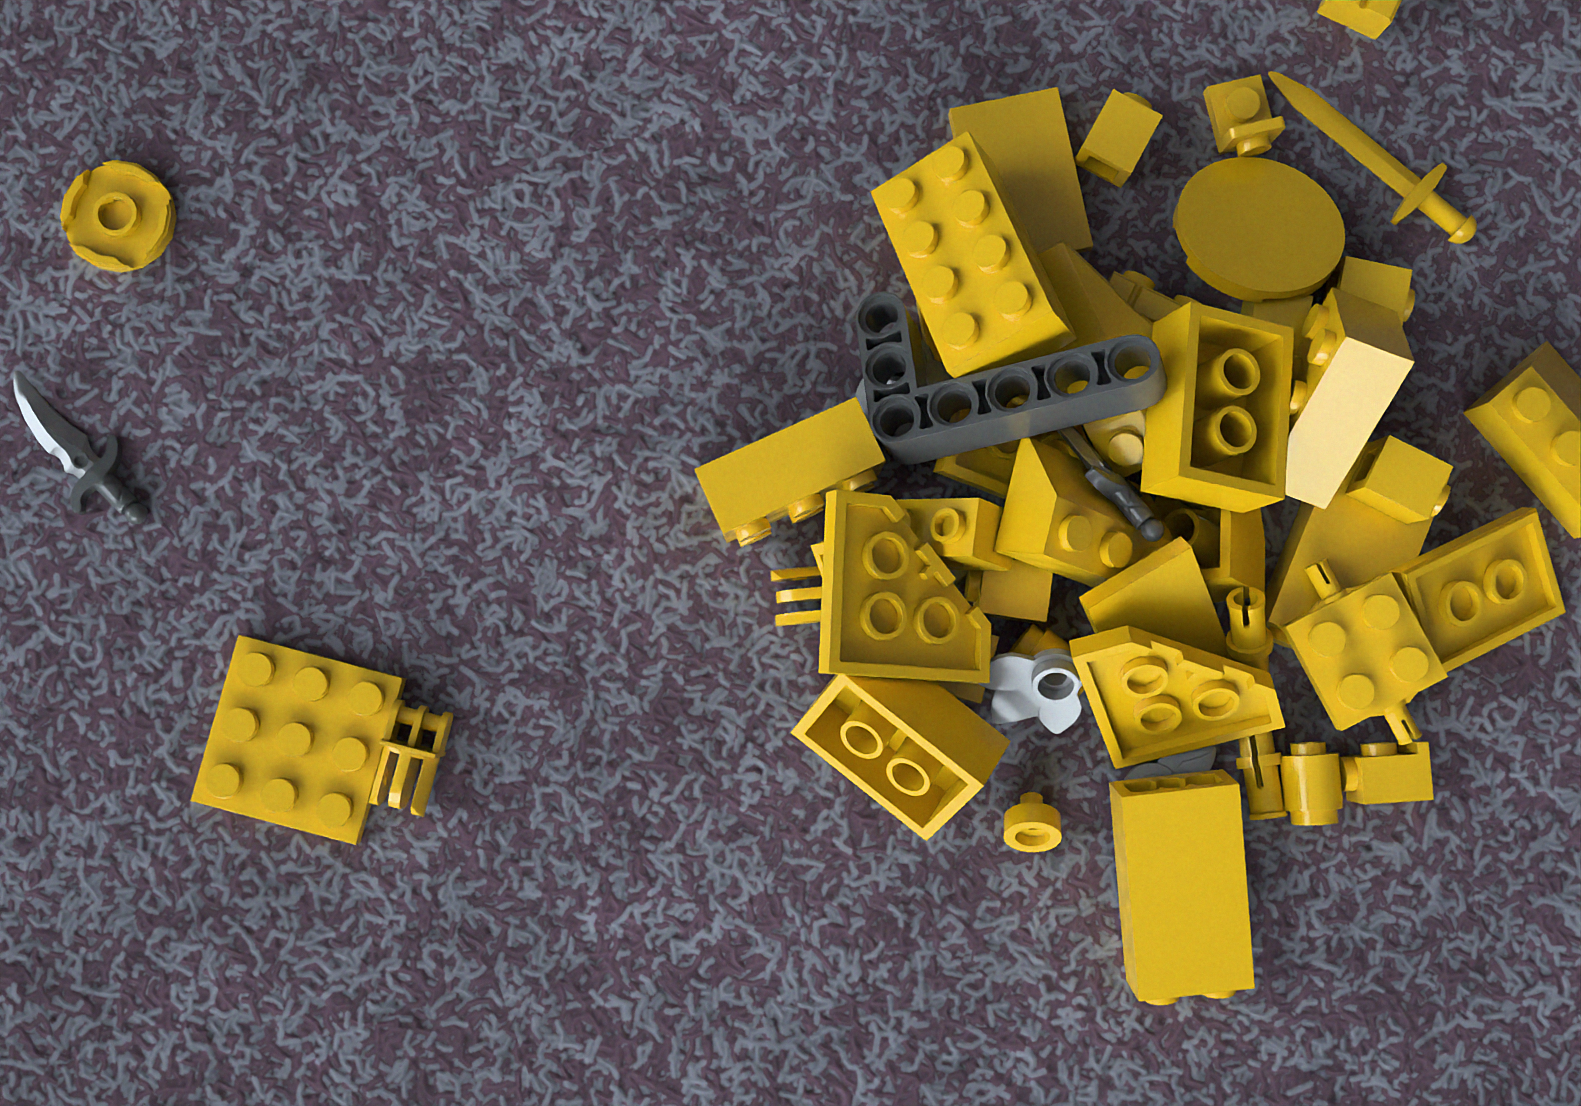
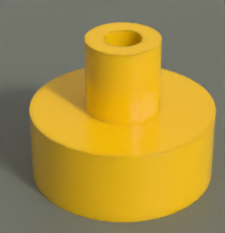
M1036 792L1022 794L1020 804L1010 807L1004 813V841L1010 847L1024 852H1042L1056 847L1061 842V815L1057 809L1043 803V796Z

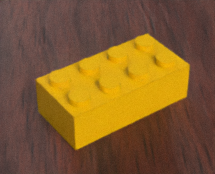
M968 130L870 191L945 369L954 379L1050 355L1077 339L994 162Z

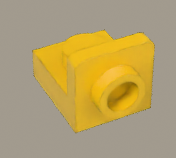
M1261 74L1207 86L1203 92L1219 155L1237 151L1238 157H1253L1271 149V143L1286 128L1283 116L1272 118Z

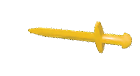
M1268 72L1270 79L1299 113L1404 198L1390 221L1393 225L1403 221L1418 208L1451 235L1447 239L1449 242L1462 244L1473 238L1477 230L1475 217L1471 214L1466 218L1433 191L1443 177L1447 165L1444 163L1439 164L1421 180L1313 90L1278 72Z

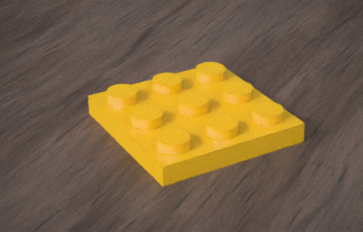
M238 635L190 801L346 843L360 844L371 804L368 802L384 745L378 743L379 740L383 739L394 701L401 699L407 678L253 637Z

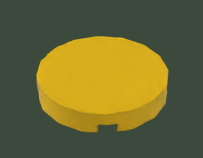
M120 160L103 162L102 164L105 166L97 167L93 171L87 169L74 179L64 194L60 213L62 229L66 232L70 242L69 245L74 252L99 269L121 273L143 268L161 256L173 238L177 219L173 196L162 180L137 163Z

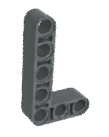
M887 291L876 292L864 299L856 311L855 323L870 426L873 434L894 461L904 465L918 464L1146 409L1161 400L1167 389V375L1156 344L1148 337L1138 334L1125 335L928 385L920 333L903 301L896 294ZM896 322L890 330L880 333L886 325ZM1136 366L1149 368L1143 376L1128 379L1124 377L1128 370ZM905 372L897 382L887 384L893 375ZM1076 381L1088 382V385L1082 391L1071 394L1064 393L1065 389ZM1019 395L1029 396L1023 405L1016 408H1006L1013 398ZM962 409H971L963 420L949 423L951 417L956 412ZM906 423H913L911 429L906 434L893 437L900 426Z

